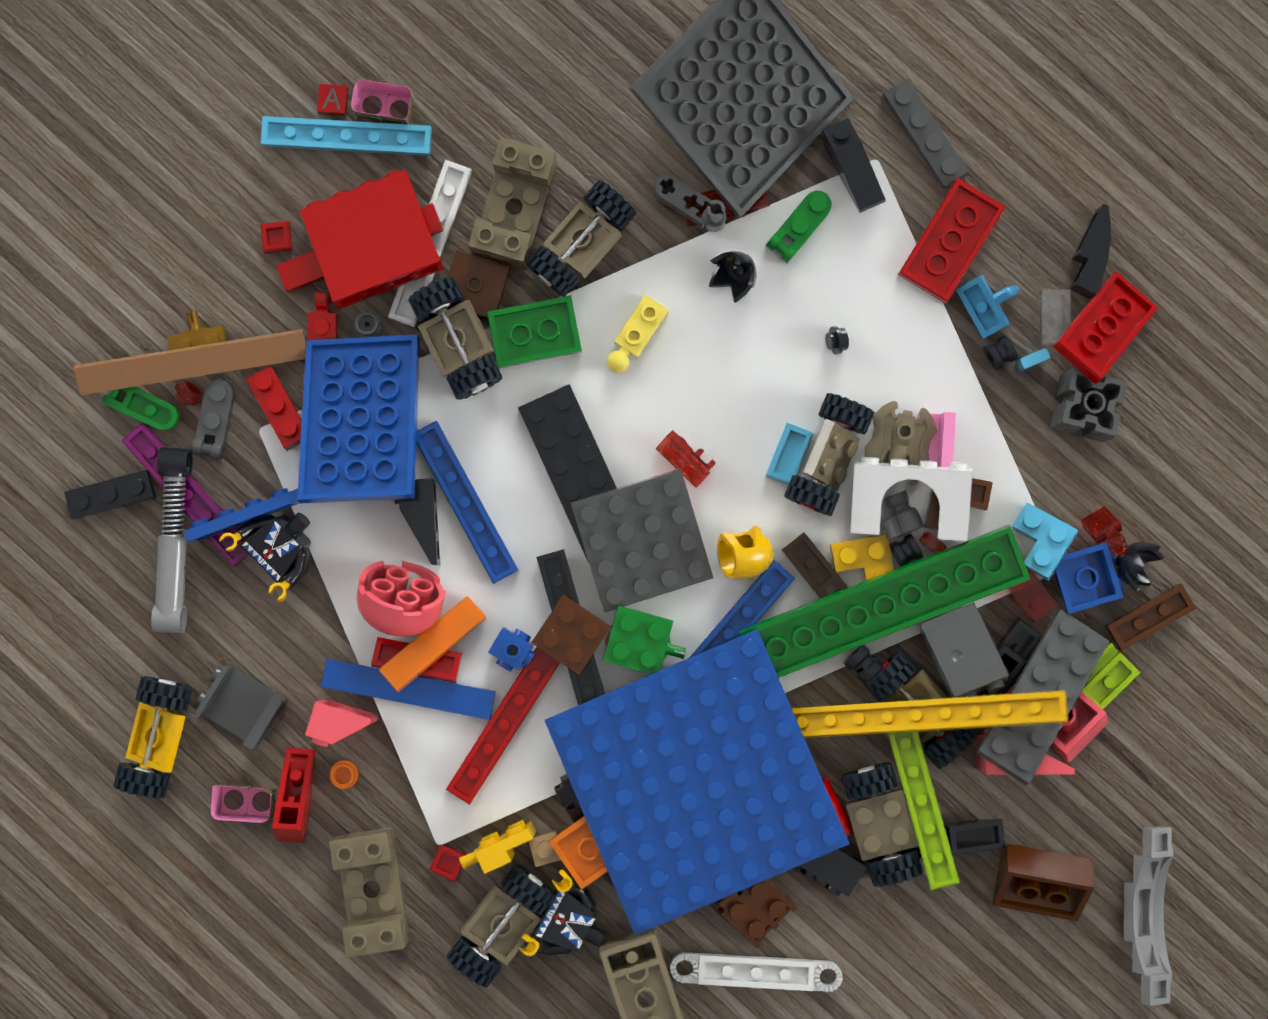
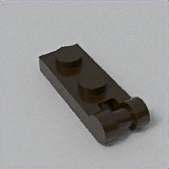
M805 532L781 550L819 598L829 595L825 589L832 583L837 588L835 592L848 588Z

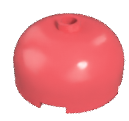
M380 561L367 566L361 572L356 599L361 616L371 627L387 635L407 637L428 630L438 620L443 608L446 590H443L440 585V578L423 566L402 561V567L396 565H385L384 561ZM408 571H411L421 578L413 579L408 591L406 590L409 579Z

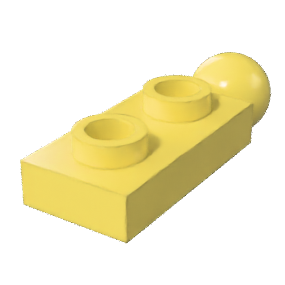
M644 295L614 340V344L620 347V349L611 352L607 357V366L612 372H624L629 366L628 356L630 354L638 359L668 314V309Z

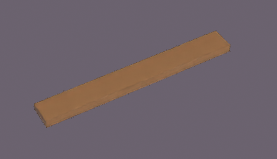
M300 329L75 365L73 369L80 395L303 360L306 357V341L304 331Z

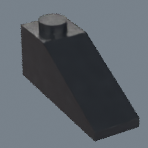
M849 118L822 129L824 149L859 213L886 202L863 144Z
M433 478L415 479L414 499H394L395 505L399 504L402 515L431 565H441L436 480Z

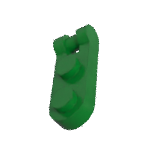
M823 191L810 192L765 246L771 251L775 250L782 256L781 259L788 264L828 216L832 205L830 197ZM785 236L793 241L790 247L781 241Z
M136 387L111 390L101 400V403L159 430H172L178 425L180 420L179 411L174 405ZM122 391L127 393L123 403L118 401Z

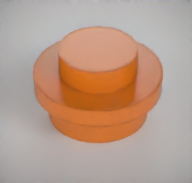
M348 760L335 763L330 770V780L339 789L352 787L359 777L356 765Z

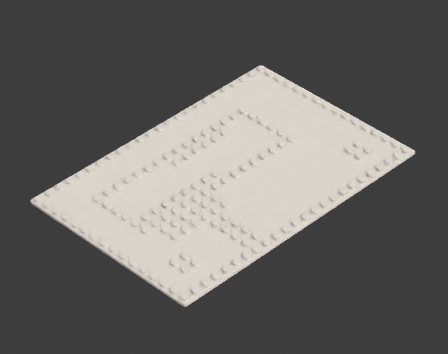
M878 160L870 161L886 202L859 213L840 176L837 175L727 223L718 232L709 231L568 293L566 296L571 295L582 353L500 368L499 370L503 376L500 382L483 392H479L475 396L471 395L469 398L456 400L447 379L442 377L431 353L419 358L417 431L436 420L438 421L519 570L495 584L492 583L417 443L415 479L433 478L436 480L441 565H431L402 515L399 504L395 505L394 499L303 503L292 506L294 515L302 513L310 521V525L303 533L311 540L310 552L358 663L372 667L371 661L377 637L411 643L422 634L407 637L387 635L371 627L361 616L356 599L361 572L367 566L380 561H384L385 565H396L402 567V561L410 562L431 570L440 578V585L443 590H446L438 620L466 596L486 616L485 621L449 651L462 653L457 684L496 691L491 717L524 666L522 665L519 670L513 668L510 672L496 664L498 658L488 653L489 649L503 627L512 632H515L516 629L525 632L531 636L529 642H532L552 612L536 557L564 549L580 606L612 626L616 609L606 613L603 610L590 565L518 407L570 384L617 488L679 468L682 470L714 578L625 606L626 608L673 620L670 644L686 647V653L674 650V652L684 654V659L667 655L662 662L660 670L688 659L759 577L758 575L745 580H735L724 576L717 558V541L720 533L748 532L754 526L759 527L763 535L768 537L774 550L773 560L795 577L793 582L757 623L820 599L781 551L800 534L805 532L833 568L830 544L886 535L883 526L880 535L850 533L854 464L857 461L861 462L862 457H865V446L871 440L874 431L873 418L865 435L849 431L859 438L856 454L850 460L845 480L840 484L838 491H836L840 494L832 516L815 512L786 499L784 494L788 485L765 476L786 423H790L814 433L797 473V476L813 480L803 471L825 421L818 413L827 393L847 397L849 400H854L859 404L867 406V408L872 409L875 413L891 401L898 403V409L895 410L896 415L898 413L902 414L903 410L912 411V416L916 417V419L921 408H926L931 414L956 413L953 462L966 463L967 468L973 469L972 478L993 482L988 510L970 508L968 540L1006 525H1010L1012 528L1026 503L1035 506L943 302L897 275L915 247L916 242ZM823 191L830 197L832 202L828 216L788 264L785 263L778 252L769 250L765 245L810 192ZM786 236L781 240L788 247L793 244V241ZM724 252H743L753 259L756 266L757 278L754 288H751L736 303L733 301L730 287H709L711 276L717 264L711 263L710 260ZM644 295L668 309V314L638 359L630 354L628 356V368L622 373H614L607 366V357L611 352L620 349V347L614 344V340ZM832 326L845 328L849 338L848 349L838 355L833 354L827 348L825 336ZM487 328L485 332L494 349L491 329ZM495 352L487 355L488 357L492 356L497 364ZM300 410L298 413L302 419V410ZM271 424L261 427L259 431L283 489L287 488L288 491L298 489L300 444L286 451ZM888 452L885 455L882 463H886ZM908 479L893 484L884 496L882 523L893 515V510L889 509L885 498L906 490L910 498L909 506L918 510L921 520L925 524L931 487L921 481H918L915 485H910ZM925 527L911 532L922 551L923 558L934 553L924 547L920 541L936 552L965 542L938 539V530ZM1013 530L1021 555L1025 561L1036 542ZM908 534L890 539L889 544L894 541L900 542L904 540V536ZM890 548L893 569H897L900 566ZM863 568L837 572L848 587L865 581ZM1027 569L1031 580L974 601L977 608L1044 578ZM408 571L409 579L406 588L408 591L410 590L411 581L421 578L411 571ZM833 583L825 589L829 595L837 590ZM936 617L865 645L870 649V654L872 655L920 634V625ZM610 630L594 652L605 694L651 675L602 661ZM511 645L510 653L516 655L518 648L515 645ZM534 645L531 651H534L537 646ZM857 648L780 677L779 681L784 692L791 691L845 667L843 662ZM562 663L555 670L470 805L447 791L446 788L489 720L373 697L434 840L439 845L555 795L554 787L561 783L560 777L567 774L544 721L547 718L578 706L568 668Z

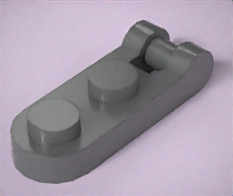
M214 380L206 386L196 436L192 444L193 455H211L212 459L221 460L223 457L235 399V391L226 381ZM207 435L215 436L214 444L206 443Z

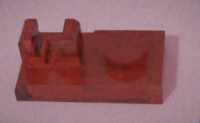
M674 430L656 447V450L676 469L680 468L682 470L683 476L695 488L710 474L709 470L715 465L713 459L706 464L700 458L704 450L700 448L694 452L686 440Z

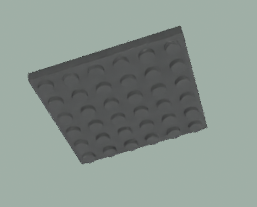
M714 0L629 88L737 217H742L817 138L823 131L822 129L826 128L854 98L778 0Z

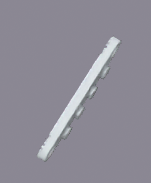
M681 952L676 954L670 962L672 977L681 983L832 992L838 989L843 980L839 966L832 961ZM681 960H688L693 965V969L688 975H681L676 970V965ZM827 968L832 969L836 973L835 980L830 984H825L820 980V974Z

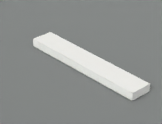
M448 160L444 162L429 203L435 205L444 229L443 232L431 236L440 259L473 172L470 168ZM435 273L400 286L388 318L416 328L418 319L408 299L415 291H419L421 287L428 286L433 281Z

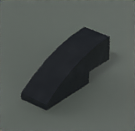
M1105 204L1096 209L1072 257V260L1080 263L1081 266L1069 289L1088 299L1097 294L1109 258L1111 221L1109 206Z
M1017 617L996 646L1009 674L1007 682L1004 683L1005 686L992 693H988V690L978 693L977 696L1002 695L1027 663L1026 659L1043 636L1041 632L1020 617Z
M1002 819L943 823L952 856L1006 848ZM919 846L913 847L912 849L915 848L918 852L919 858L922 859Z

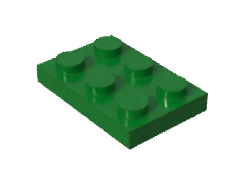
M571 295L487 312L499 369L582 353Z

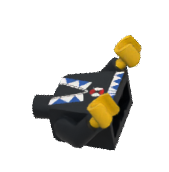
M297 513L291 520L284 514L278 517L273 515L256 517L235 529L236 533L223 534L219 542H222L225 538L233 539L234 544L225 549V551H233L237 546V542L239 540L243 541L240 546L277 582L270 586L269 595L271 596L275 590L281 589L283 593L277 600L278 602H283L287 598V589L293 588L307 572L310 556L308 548L311 545V540L303 531L310 525V521L302 513Z
M564 870L559 871L563 877L561 882L552 880V884L557 889L555 898L547 907L542 920L534 932L533 936L537 939L532 938L528 934L522 936L529 944L525 948L518 947V949L527 956H532L535 953L544 955L569 954L572 951H578L584 939L599 947L607 933L593 925L597 916V910L595 909L596 903L588 888L585 887L581 890L575 879L570 878Z

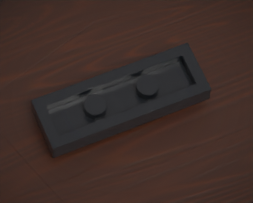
M147 470L64 492L70 517L74 520L156 498L151 475Z

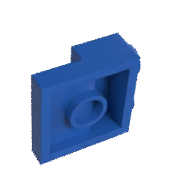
M1107 542L1065 554L1055 569L1054 577L1067 614L1124 598L1122 594L1124 590L1123 580L1119 574L1116 575L1113 565L1116 563L1115 554L1112 548L1108 547Z

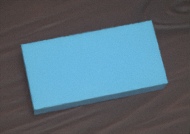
M786 423L765 476L789 485L792 475H797L814 433Z

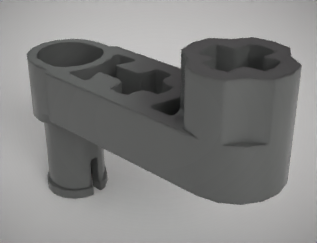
M664 174L656 180L655 194L657 202L661 206H669L701 228L711 232H718L724 228L726 213L725 205L721 201H712L671 174ZM668 187L672 188V194L669 191L667 194L662 193L663 188L665 190ZM692 198L696 199V206L703 210L704 205L707 206L702 214V218L698 217L700 210L695 207L686 209L685 200L691 201Z

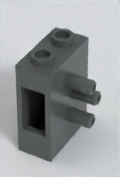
M974 602L920 625L921 636L950 698L976 697L978 693L988 690V693H992L1005 686L1004 683L1007 682L1009 674Z

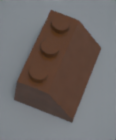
M1007 844L999 862L993 906L1078 921L1095 888L1093 860L1075 855L1055 853L1049 850Z

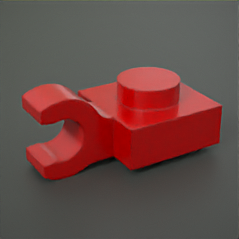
M315 292L316 313H308L307 340L337 339L338 314L329 313L330 294H327V292Z

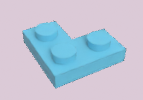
M1029 503L1025 504L1012 525L1013 530L1036 542L1024 561L1026 568L1049 581L1076 537L1078 530Z

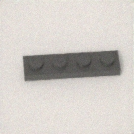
M907 78L883 93L882 97L943 189L955 182L957 178H961L969 172Z

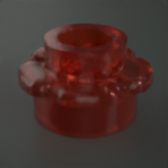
M184 380L180 385H175V390L177 391L175 397L181 404L195 406L198 403V399L202 394L192 382Z

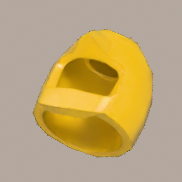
M754 526L748 532L720 533L717 541V558L720 569L726 578L735 580L754 578L769 569L770 564L773 562L774 550L768 537L763 535L759 527Z

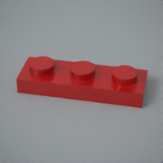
M269 365L246 378L283 448L288 451L301 442L302 419L274 368Z
M377 637L371 666L381 668L410 643ZM446 652L419 676L456 683L462 653Z

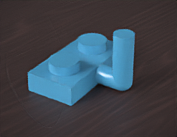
M980 275L956 289L982 338L985 339L1010 325L999 304L1011 297L1017 296L1020 289L1017 285H1011L993 294L984 276Z

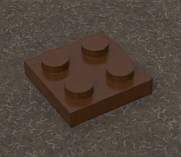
M563 594L531 643L579 675L612 626Z

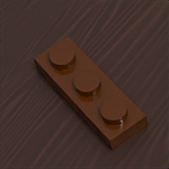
M1177 584L1110 622L1105 627L1117 648L1123 651L1195 610L1196 607L1184 586Z

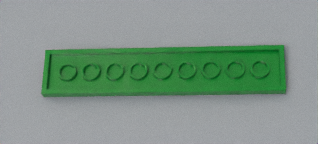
M1006 525L741 629L739 633L742 636L758 629L776 674L780 678L1031 579L1010 525Z

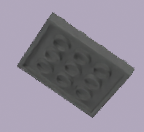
M680 468L570 503L605 613L617 609V605L625 607L714 578Z

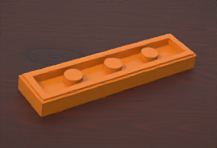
M466 596L428 630L424 631L383 665L379 672L399 693L485 621L486 616Z

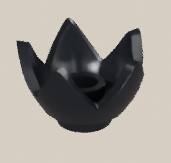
M739 251L724 252L710 260L711 263L717 264L711 276L709 287H730L734 303L742 299L751 288H754L757 278L756 266L749 255Z
M1138 542L1132 543L1130 546L1124 545L1120 549L1115 565L1119 567L1118 572L1122 579L1135 591H1139L1140 587L1138 585H1151L1144 571L1145 565L1143 563L1159 561L1164 558L1158 551L1161 547L1160 545Z

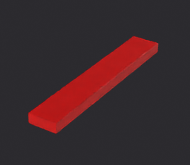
M431 203L421 207L431 236L443 232L444 229L435 205ZM314 250L276 265L285 291L288 293L324 279Z
M538 647L533 651L535 655L528 667H523L446 788L447 791L469 805L561 663Z

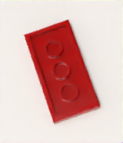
M957 178L897 275L946 304L1006 206Z
M1114 271L1052 347L1094 384H1097L1158 307L1122 275Z

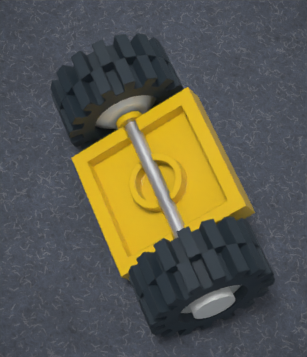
M141 676L135 699L139 701V706L125 758L140 764L119 763L113 784L115 789L131 795L146 796L147 798L154 797L160 799L165 797L186 717L169 711L167 708L170 710L186 711L193 687L162 678Z

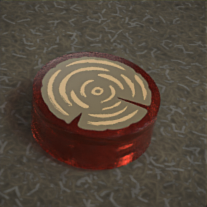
M924 532L918 539L925 548L934 554L947 549V546L929 532Z

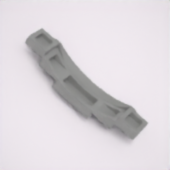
M1167 826L1143 827V854L1134 855L1133 882H1124V941L1133 943L1132 972L1141 974V1004L1148 1006L1170 1003L1172 971L1168 960L1164 933V893L1169 866L1173 858L1172 827Z

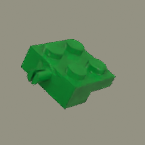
M617 605L602 661L653 674L660 671L662 662L667 655L684 659V654L674 652V650L686 653V647L670 644L673 620Z

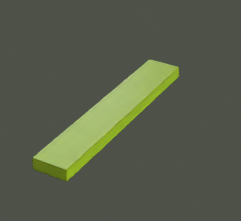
M918 731L888 733L930 888L934 890L958 884L960 881Z

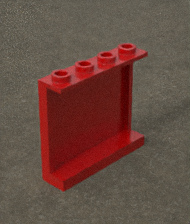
M406 169L403 171H391L385 175V178L377 181H365L358 188L351 191H339L330 199L313 201L307 204L306 208L300 210L332 301L339 310L444 270Z

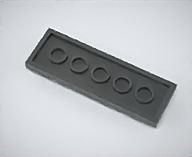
M1060 609L1053 617L1010 694L1065 691L1068 716L1109 640ZM1063 723L990 727L975 753L1022 784L1027 785L1031 782Z

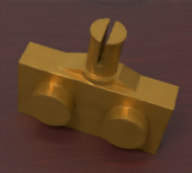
M198 311L186 313L189 330L182 334L167 337L170 350L228 341L224 325L211 328L201 327Z

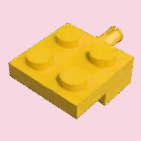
M520 820L509 825L508 829L505 830L506 833L499 835L496 831L483 837L482 841L479 842L480 845L474 852L459 858L463 869L479 862L485 874L511 862L515 855L513 848L534 838L536 829L533 822L530 821L525 824L524 820Z

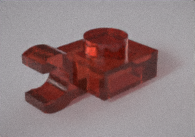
M1105 506L1081 519L1082 527L1097 544L1106 540L1116 556L1125 553L1127 548L1123 543L1126 540L1119 533L1122 531V525Z

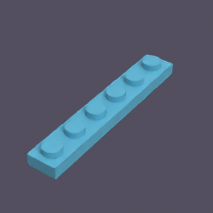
M262 117L261 145L263 147L416 156L431 155V126Z

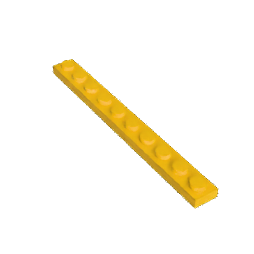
M1065 691L791 708L804 738L1068 723Z

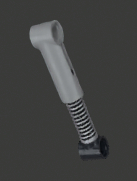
M161 447L158 452L157 469L159 475L164 476L163 481L166 483L163 485L166 487L163 490L165 494L162 495L165 497L162 500L165 502V505H162L165 507V510H162V512H165V515H162L164 517V520H162L164 525L161 526L164 528L161 531L164 534L158 536L156 597L152 610L151 626L153 632L184 633L187 624V609L184 605L187 539L181 533L184 530L182 528L184 525L182 521L185 520L182 518L185 515L182 512L185 510L182 507L185 505L183 503L185 500L183 497L185 493L183 491L186 489L183 485L186 484V477H190L192 473L193 453L189 448Z

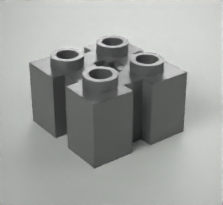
M1071 368L1062 373L1056 396L1062 397L1063 400L1062 403L1054 407L1050 429L1069 434L1083 430L1082 437L1100 442L1117 437L1121 414L1114 413L1115 407L1123 404L1127 382L1105 376L1097 384H1094L1077 368Z

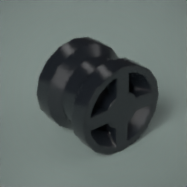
M1005 335L999 337L995 344H987L983 347L986 358L997 371L1003 368L1006 362H1014L1018 359L1013 344Z
M911 533L904 536V540L900 542L894 541L889 544L900 567L909 564L913 560L917 561L923 558L922 551Z

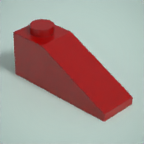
M286 748L272 823V830L276 841L305 843L310 817L315 750Z

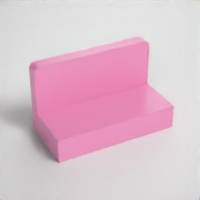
M956 413L931 414L937 433L930 441L928 450L930 461H936L937 467H949V463L953 462Z

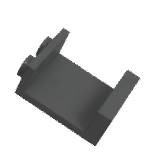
M231 664L224 665L223 668L218 667L210 679L213 683L208 692L203 691L197 699L195 706L198 708L194 715L197 717H207L244 740L242 745L250 750H255L261 745L288 699Z

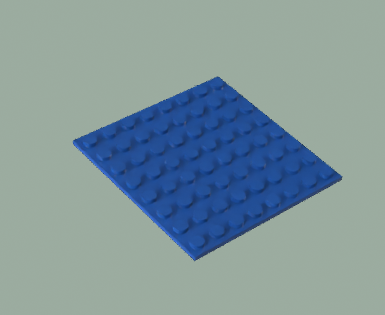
M758 629L544 720L635 935L849 845V841Z

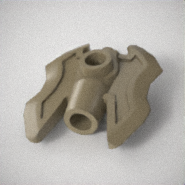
M891 401L874 414V431L871 440L865 446V457L879 458V463H882L888 452L886 463H890L891 459L906 460L907 456L908 465H920V461H930L929 445L937 433L933 417L926 408L920 409L918 413L920 417L916 419V417L912 416V411L903 410L902 414L898 413L896 415L895 410L898 409V403ZM908 479L910 485H915L918 480Z

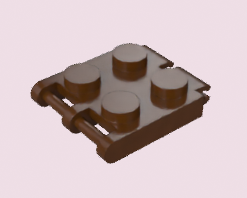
M769 879L717 900L721 906L718 909L720 914L755 948L760 945L759 941L772 928L775 930L779 926L777 923L790 910L794 911L797 908Z

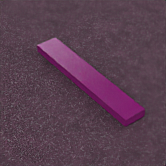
M142 422L121 441L162 488L166 489L163 486L166 484L163 481L164 476H160L157 469L158 452L161 447L166 446L149 426ZM192 475L186 477V484L183 485L186 488L183 491L185 493L183 496L185 498L183 501L185 505L182 506L185 508L184 513L192 522L207 518L208 522L217 519V514L223 510ZM237 527L207 538L232 567H236L249 555L240 546L243 541L239 540L233 551H225V549L234 544L233 539L225 538L222 542H219V540L225 533H236L235 529Z

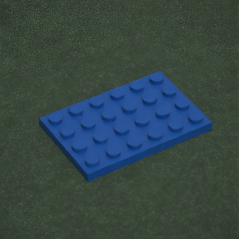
M418 334L306 340L297 500L300 504L414 499L420 338Z

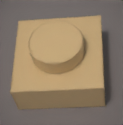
M556 830L534 836L533 839L529 840L535 867L561 860L549 843V840L557 835Z

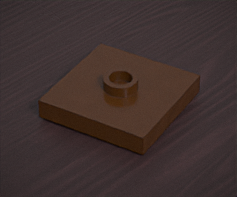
M456 250L448 277L455 278L464 299L471 301L477 316L489 319L487 312L498 310L511 266Z

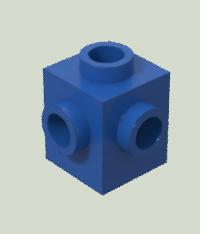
M506 627L501 629L488 653L498 658L496 664L510 672L513 668L519 670L522 665L527 668L535 655V652L531 651L534 644L529 642L531 636L519 629L512 632ZM511 645H515L518 648L516 655L510 653Z

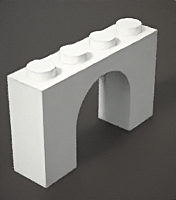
M862 457L861 462L857 461L854 464L850 533L880 535L883 500L886 491L899 481L913 479L930 486L938 497L940 505L938 539L967 541L973 469L967 468L966 463L951 462L949 467H937L936 461H920V465H908V460L891 459L890 463H879V458Z

